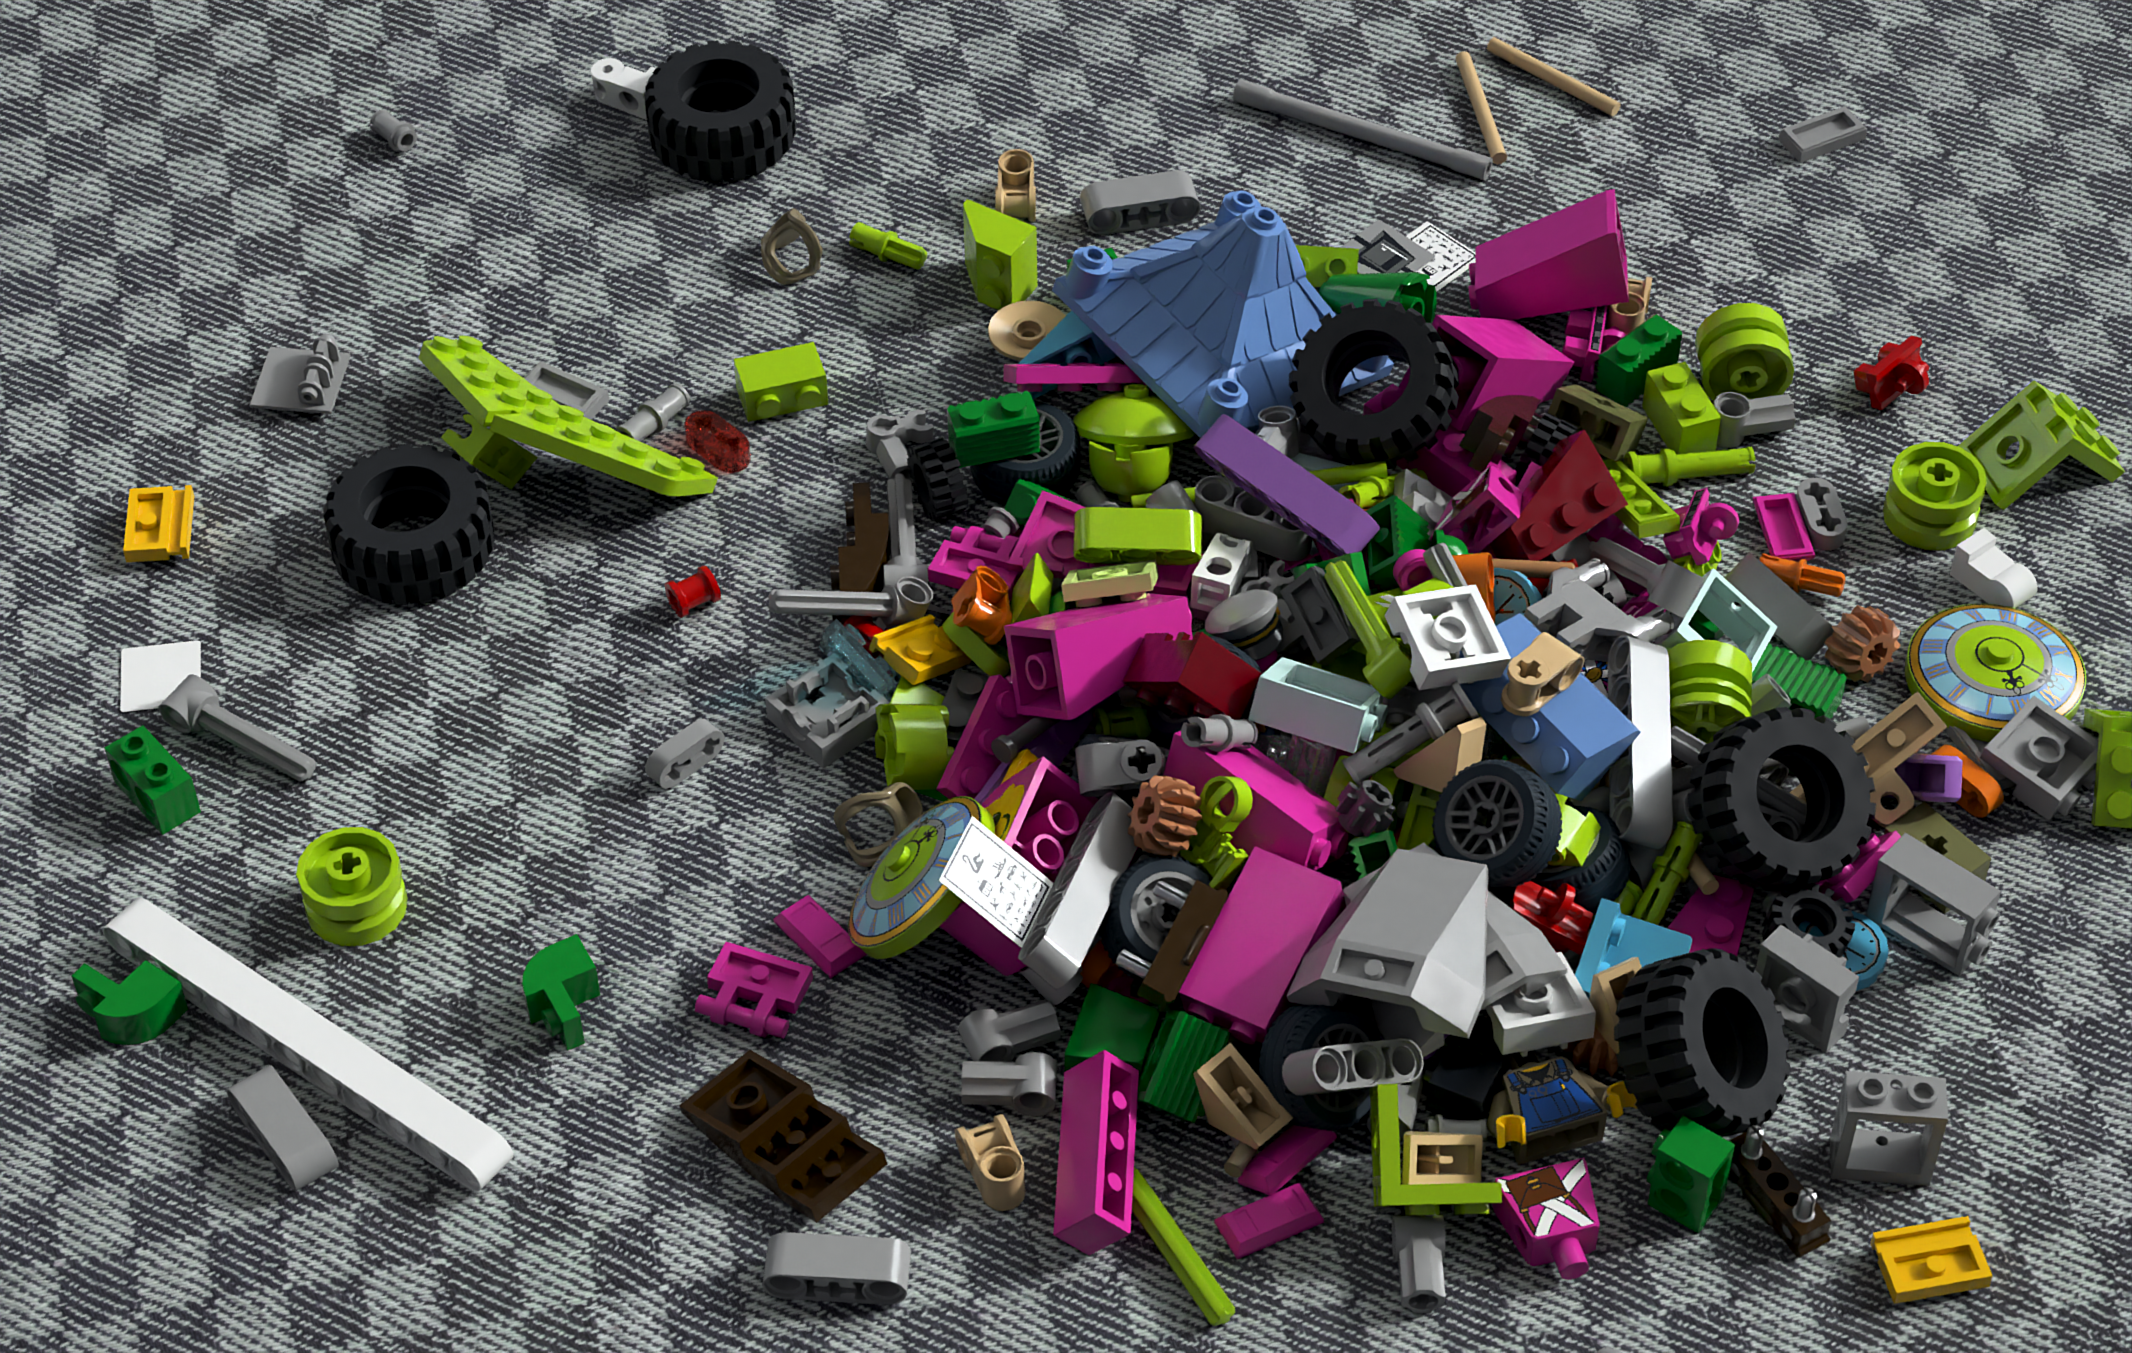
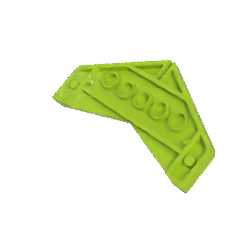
M460 335L459 339L435 336L433 340L423 342L418 357L419 360L462 406L473 415L482 427H490L489 431L663 495L676 497L713 493L718 477L705 471V465L700 461L689 457L678 459L617 432L609 426L583 417L584 413L576 408L558 404L549 393L536 388L482 348L483 343L478 339L465 335Z

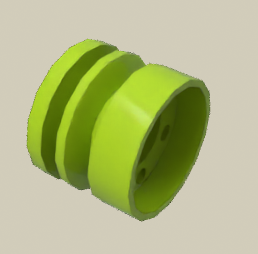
M1716 640L1688 641L1677 644L1667 650L1669 655L1671 728L1678 726L1708 744L1713 742V735L1722 728L1732 725L1735 721L1752 716V663L1743 651L1731 644Z

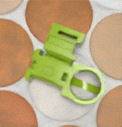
M1217 776L1211 778L1205 784L1199 796L1202 798L1199 807L1201 810L1199 814L1202 815V818L1196 825L1198 834L1190 837L1188 850H1180L1179 853L1185 860L1196 864V866L1203 865L1213 877L1209 883L1212 888L1228 889L1246 864L1249 855L1243 849L1236 850L1230 843L1233 837L1225 832H1234L1240 822L1248 816L1252 808L1253 798L1250 787L1243 779L1234 776ZM1233 790L1235 798L1234 807L1231 813L1226 816L1220 809L1219 802L1226 794Z

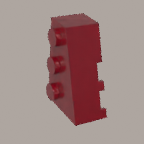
M1585 429L1560 440L1553 448L1552 455L1543 467L1538 469L1532 476L1530 484L1522 493L1519 519L1489 544L1498 559L1540 561L1628 505Z
M1179 632L1175 641L1172 640L1174 636L1169 633L1145 634L1122 681L1137 691L1135 698L1138 701L1158 710L1163 704L1169 710L1186 717L1192 711L1200 718L1224 714L1230 716L1233 720H1240L1258 683L1259 677L1262 675L1261 672L1203 632H1196L1192 640H1189V634Z

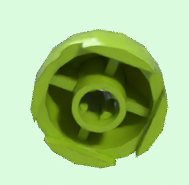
M1094 440L1092 442L1089 441V463L1096 483L1106 491L1118 494V500L1131 502L1130 496L1156 491L1165 484L1171 473L1173 442L1157 445L1109 444Z

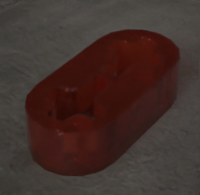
M702 410L696 411L686 418L684 427L688 446L717 469L727 473H735L744 470L750 464L749 439L718 414Z

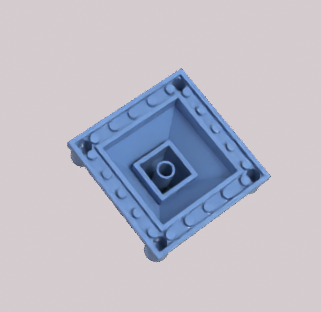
M1235 191L1226 194L1215 222L1177 235L1173 239L1153 244L1149 248L1129 253L1122 258L1112 260L1103 249L1096 246L1077 249L1072 256L1067 274L1056 278L1052 289L1200 438L1222 414L1231 417L1254 433L1259 429L1258 415L1263 409L1272 406H1288L1293 408L1290 396L1294 392L1289 387V373L1297 371L1292 363L1295 351L1297 349L1304 350L1306 344L1302 338L1309 329L1316 332L1322 326L1319 319L1330 313L1332 318L1338 315L1332 311V308L1306 279L1305 268L1286 224L1274 210L1268 207H1261L1258 200L1247 191ZM1388 355L1372 357L1361 362L1344 379L1339 396L1389 376L1394 363L1388 358Z

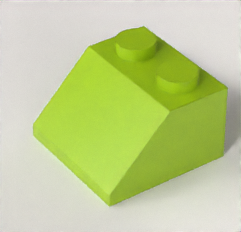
M967 199L963 203L965 265L978 302L1000 310L1009 304L1025 301L1038 287L1037 227Z

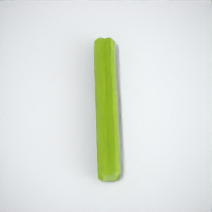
M1134 1167L1133 1214L1208 1322L1213 1326L1228 1323L1230 1317L1235 1313V1306L1142 1173Z

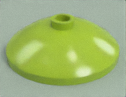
M1142 384L1124 386V391L1106 394L1083 407L1073 418L1080 436L1109 444H1166L1185 440L1196 434L1154 392L1149 391L1147 385Z

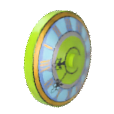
M1996 604L1961 605L1933 615L1915 631L1905 659V678L1911 694L1913 695L1918 691L1945 723L1947 728L1955 726L1964 730L1970 738L1990 742L2033 696L2071 721L2080 707L2086 687V670L2083 660L2073 643L2060 630L2031 613Z
M967 796L954 797L930 808L908 825L875 862L855 897L848 922V932L851 941L868 956L875 959H886L911 949L935 931L963 901L938 880L972 816L995 834V823L992 815L976 800Z

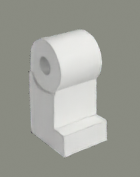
M606 58L599 60L591 67L594 95L601 103L647 120L644 97L646 93L645 87L656 68L650 67L645 73L628 66L625 67L617 59Z
M1983 528L1956 546L1950 575L1988 604L2016 608L2035 596L2038 587L2036 579L2027 567L2014 563L2010 557L1995 546L1997 537Z
M1216 533L1192 574L1191 608L1210 612L1218 604L1236 594L1251 561L1252 541L1240 540L1226 534Z

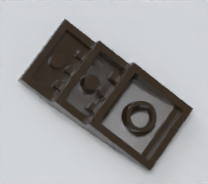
M752 1050L747 1051L679 1105L681 1113L728 1157L776 1196L815 1223L820 1221L888 1164L882 1149L851 1131L847 1117L815 1099L810 1084Z

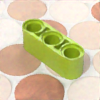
M1086 507L1075 512L1073 555L1079 561L1086 563L1123 564L1156 559L1157 565H1191L1199 562L1201 559L1202 517L1195 511L1186 509Z

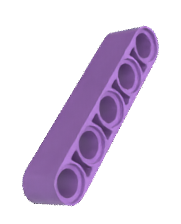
M1222 414L1193 446L1196 453L1209 466L1337 556L1360 552L1380 530L1377 522L1358 505L1225 414Z

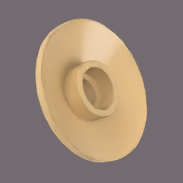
M1020 301L1009 304L997 311L991 318L988 326L989 340L992 346L1002 355L1021 361L1065 317V314L1053 305L1040 301Z

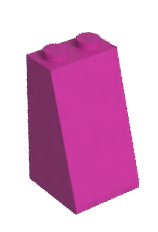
M1615 189L1606 190L1476 246L1475 263L1469 264L1471 285L1468 286L1472 310L1479 309L1481 318L1514 320L1629 302L1627 254Z
M1436 315L1432 322V325L1454 360L1453 365L1458 372L1459 385L1454 388L1459 396L1457 408L1455 410L1448 409L1447 412L1452 419L1450 425L1459 431L1468 430L1478 409L1490 399L1507 395L1533 396L1541 400L1540 403L1553 399L1557 388H1561L1574 364L1573 360L1514 320ZM1410 366L1398 387L1402 391L1405 390L1409 381Z
M1146 593V598L1125 602L1120 601V597L1103 600L1099 605L1076 607L1005 625L1004 630L1017 714L1062 720L1075 719L1127 685L1122 681L1146 633H1169L1174 636L1172 640L1175 641L1179 632H1185L1190 635L1189 640H1192V614L1188 607L1187 596Z
M1181 731L1174 733L1163 776L1178 778L1195 786L1197 796H1200L1205 784L1211 778L1217 776L1239 777L1247 782L1250 787L1253 801L1248 816L1240 822L1234 832H1225L1233 837L1230 843L1236 850L1243 849L1250 856L1256 846L1314 871L1343 856L1349 842V833L1345 832V829L1340 824L1338 818L1340 813L1336 811V807L1254 746L1249 749L1231 748L1224 752H1215L1208 747H1190L1184 743ZM1233 790L1226 794L1219 802L1220 809L1226 816L1231 813L1234 807L1235 798Z
M1255 846L1179 990L1180 999L1186 1013L1207 1023H1216L1229 1029L1234 1038L1246 1044L1254 1045L1256 1041L1264 1042L1265 1034H1267V1030L1271 1027L1272 1022L1276 1020L1277 1016L1296 1004L1288 1001L1287 994L1303 957L1346 909L1341 882Z

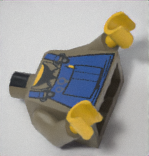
M1534 1050L1528 1051V1056L1524 1057L1521 1056L1520 1052L1511 1053L1507 1059L1512 1071L1502 1076L1501 1089L1492 1097L1486 1125L1490 1134L1497 1139L1498 1148H1505L1506 1143H1511L1515 1160L1520 1165L1602 1141L1607 1111H1611L1612 1116L1618 1118L1623 1115L1624 1107L1637 1109L1635 1106L1637 1100L1634 1094L1628 1093L1623 1081L1610 1086L1604 1085L1585 1072L1576 1070L1567 1058L1557 1057L1540 1062Z

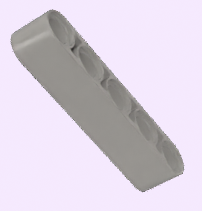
M1621 635L1612 644L1608 655V699L1641 733L1609 769L1610 817L1618 826L1621 833L1619 837L1623 841L1658 850L1667 843L1673 825L1669 655L1665 647Z
M1112 791L1104 794L1087 814L1018 955V959L1055 989L1063 987L1078 971L1111 903L1114 885L1127 870L1137 849V846H1134V837L1128 834V828L1132 819L1127 815L1133 808Z

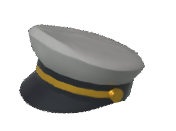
M1260 589L1244 591L1234 595L1210 611L1205 620V630L1212 636L1227 640L1253 658L1254 661L1263 659L1278 647L1283 635V626L1279 618L1281 612L1277 607V596L1270 591Z

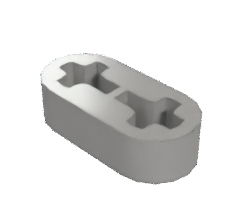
M1822 478L1805 479L1798 487L1796 499L1811 544L1820 550L1831 551L1838 549L1845 540L1848 525L1836 489L1833 484ZM1816 500L1822 502V505H1818ZM1824 522L1826 528L1824 526H1820V524Z
M699 719L652 752L645 765L646 774L665 789L674 787L717 756L724 744L725 736L723 732L706 719Z

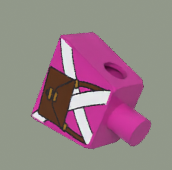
M1491 465L1449 501L1434 530H1443L1444 535L1454 536L1462 540L1467 546L1468 553H1479L1519 519L1522 493L1496 467ZM1465 522L1468 526V532H1463L1459 529H1463Z
M1585 1158L1496 1178L1495 1183H1501L1502 1203L1492 1204V1208L1526 1263L1535 1267L1555 1262L1561 1277L1566 1280L1575 1279L1585 1274L1589 1269L1585 1254H1589L1596 1249L1599 1233V1218Z

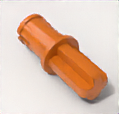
M1762 553V557H1760V561L1797 593L1801 589L1838 597L1841 596L1844 590L1846 578L1842 572L1807 565L1806 559H1801L1798 562Z

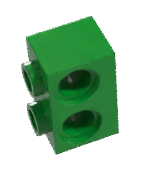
M144 725L104 747L114 782L162 835L201 813L192 777Z
M1682 1116L1672 1131L1664 1129L1660 1133L1652 1148L1651 1154L1656 1156V1160L1646 1179V1182L1651 1184L1647 1205L1699 1234L1724 1199L1735 1144Z

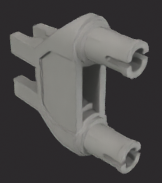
M1597 558L1591 559L1588 563L1578 568L1569 569L1561 567L1551 572L1546 597L1526 608L1524 614L1541 633L1547 632L1553 637L1556 636V639L1583 656L1585 660L1608 662L1610 648L1621 635L1651 643V641L1662 635L1671 633L1674 629L1673 617L1669 612L1664 613V608L1656 607L1651 612L1634 618L1630 614H1625L1595 591V588L1607 584L1610 580L1609 568L1605 563L1600 564V560Z

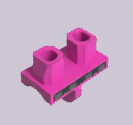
M1608 305L1594 307L1592 312L1581 309L1569 312L1565 335L1570 336L1565 337L1562 354L1574 361L1573 366L1581 367L1579 380L1592 382L1595 361L1599 359V355L1626 335L1618 327H1610L1604 330Z
M1708 489L1696 490L1688 506L1674 510L1680 516L1679 531L1665 533L1663 536V541L1671 558L1674 560L1692 555L1696 565L1708 563L1717 540L1728 539L1737 531L1739 517L1734 508L1724 503H1712L1709 505L1710 493Z

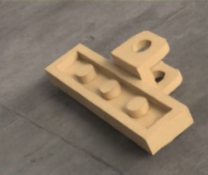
M1918 691L1856 739L1852 745L1856 753L1863 752L1868 762L1864 769L1867 778L1873 777L1875 791L1870 793V802L1876 803L1875 819L1872 820L1883 828H1886L1911 811L1914 806V797L1911 790L1895 772V769L1947 728L1945 723ZM1800 784L1790 793L1806 802L1805 793ZM1887 795L1895 797L1898 806L1893 810H1886L1880 802L1882 797Z

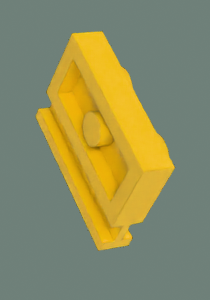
M185 485V490H173L172 486L133 488L129 490L123 547L126 563L170 560V555H182V559H189L194 508L192 485Z
M931 614L874 635L869 647L872 653L880 651L884 655L882 661L913 686L971 663V659L947 636L943 627H938L934 624L935 617Z
M1968 1216L1873 1233L1870 1244L1872 1249L1876 1250L1878 1265L1894 1304L1990 1287L1993 1275L1976 1234L1973 1235L1971 1232Z

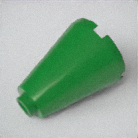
M1419 272L1332 275L1321 285L1319 295L1332 308V311L1337 314L1342 313L1340 306L1351 302L1358 308L1363 307L1364 300L1377 299L1380 305L1385 307L1386 302L1391 300L1401 303L1405 311L1413 308L1423 315L1427 323L1431 322L1432 324L1437 307L1436 288L1427 282L1430 276Z

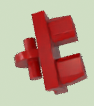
M1911 335L1900 345L1888 342L1880 348L1877 356L1878 363L1875 366L1862 363L1854 370L1856 389L1870 394L1872 408L1883 410L1904 391L1911 394H1919L1928 387L1929 377L1927 372L1929 371V365L1922 361L1920 357L1922 338Z
M1532 881L1512 887L1508 907L1538 928L1556 953L1562 952L1564 954L1571 950L1580 955L1583 952L1593 913L1573 902L1576 893L1575 887L1563 883L1556 892H1553Z

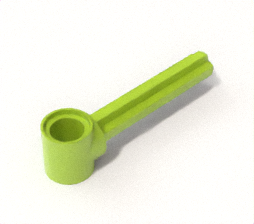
M1342 560L1336 563L1330 562L1325 567L1326 574L1324 578L1368 651L1366 654L1367 665L1362 670L1363 674L1375 690L1384 697L1392 699L1413 679L1410 672L1412 663L1411 647L1408 644H1404L1400 638H1391L1348 564Z

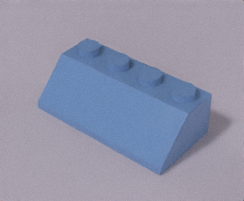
M1520 613L1496 625L1511 660L1525 650L1541 634ZM1460 650L1459 659L1465 658L1462 651ZM1508 665L1499 678L1459 684L1475 710L1557 794L1582 801L1641 733L1581 672L1569 688L1558 693L1537 713L1531 716L1515 715L1508 712L1502 705V690L1510 680L1507 674Z

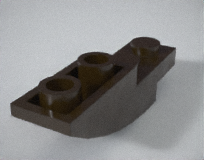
M1507 395L1490 399L1482 404L1459 445L1474 454L1468 466L1482 473L1490 461L1498 465L1503 455L1511 458L1517 446L1525 450L1542 417L1535 413L1541 400L1533 396Z
M870 482L853 483V501H845L846 526H855V532H846L847 546L838 547L839 564L830 565L832 591L881 593L883 589V565H886L890 560L889 513H872ZM832 615L833 623H841L842 627L850 617L846 615Z

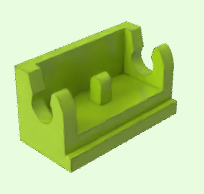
M463 415L465 422L472 426L470 436L462 439L460 434L447 429L441 438L469 464L509 489H512L538 457L511 438L489 431L490 428L482 427L473 415Z

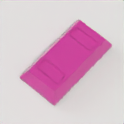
M1795 493L1756 496L1752 498L1771 556L1798 562L1801 559L1809 561L1815 558Z
M810 895L805 896L773 919V922L830 978L867 955L851 941L849 933Z
M1291 1125L1249 1162L1237 1181L1240 1185L1272 1196L1335 1141L1337 1135L1332 1131Z
M1297 1183L1274 1193L1272 1196H1266L1216 1218L1214 1223L1238 1260L1324 1223V1218L1303 1185Z

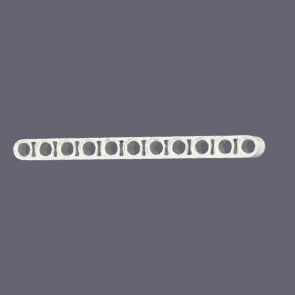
M138 897L103 928L105 939L121 956L136 966L147 960L179 980L185 999L468 1189L475 1192L480 1191L513 1158L512 1148L494 1129L148 900Z

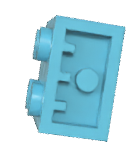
M1601 898L1575 976L1589 999L1593 975L1632 957H1638L1641 967H1644L1655 961L1689 953L1692 937L1622 914L1619 903Z

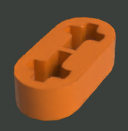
M1945 744L1931 753L1934 755L1958 756L1963 761L1961 798L1956 803L1975 817L1983 818L2002 805L2004 795L1998 782L1957 748Z

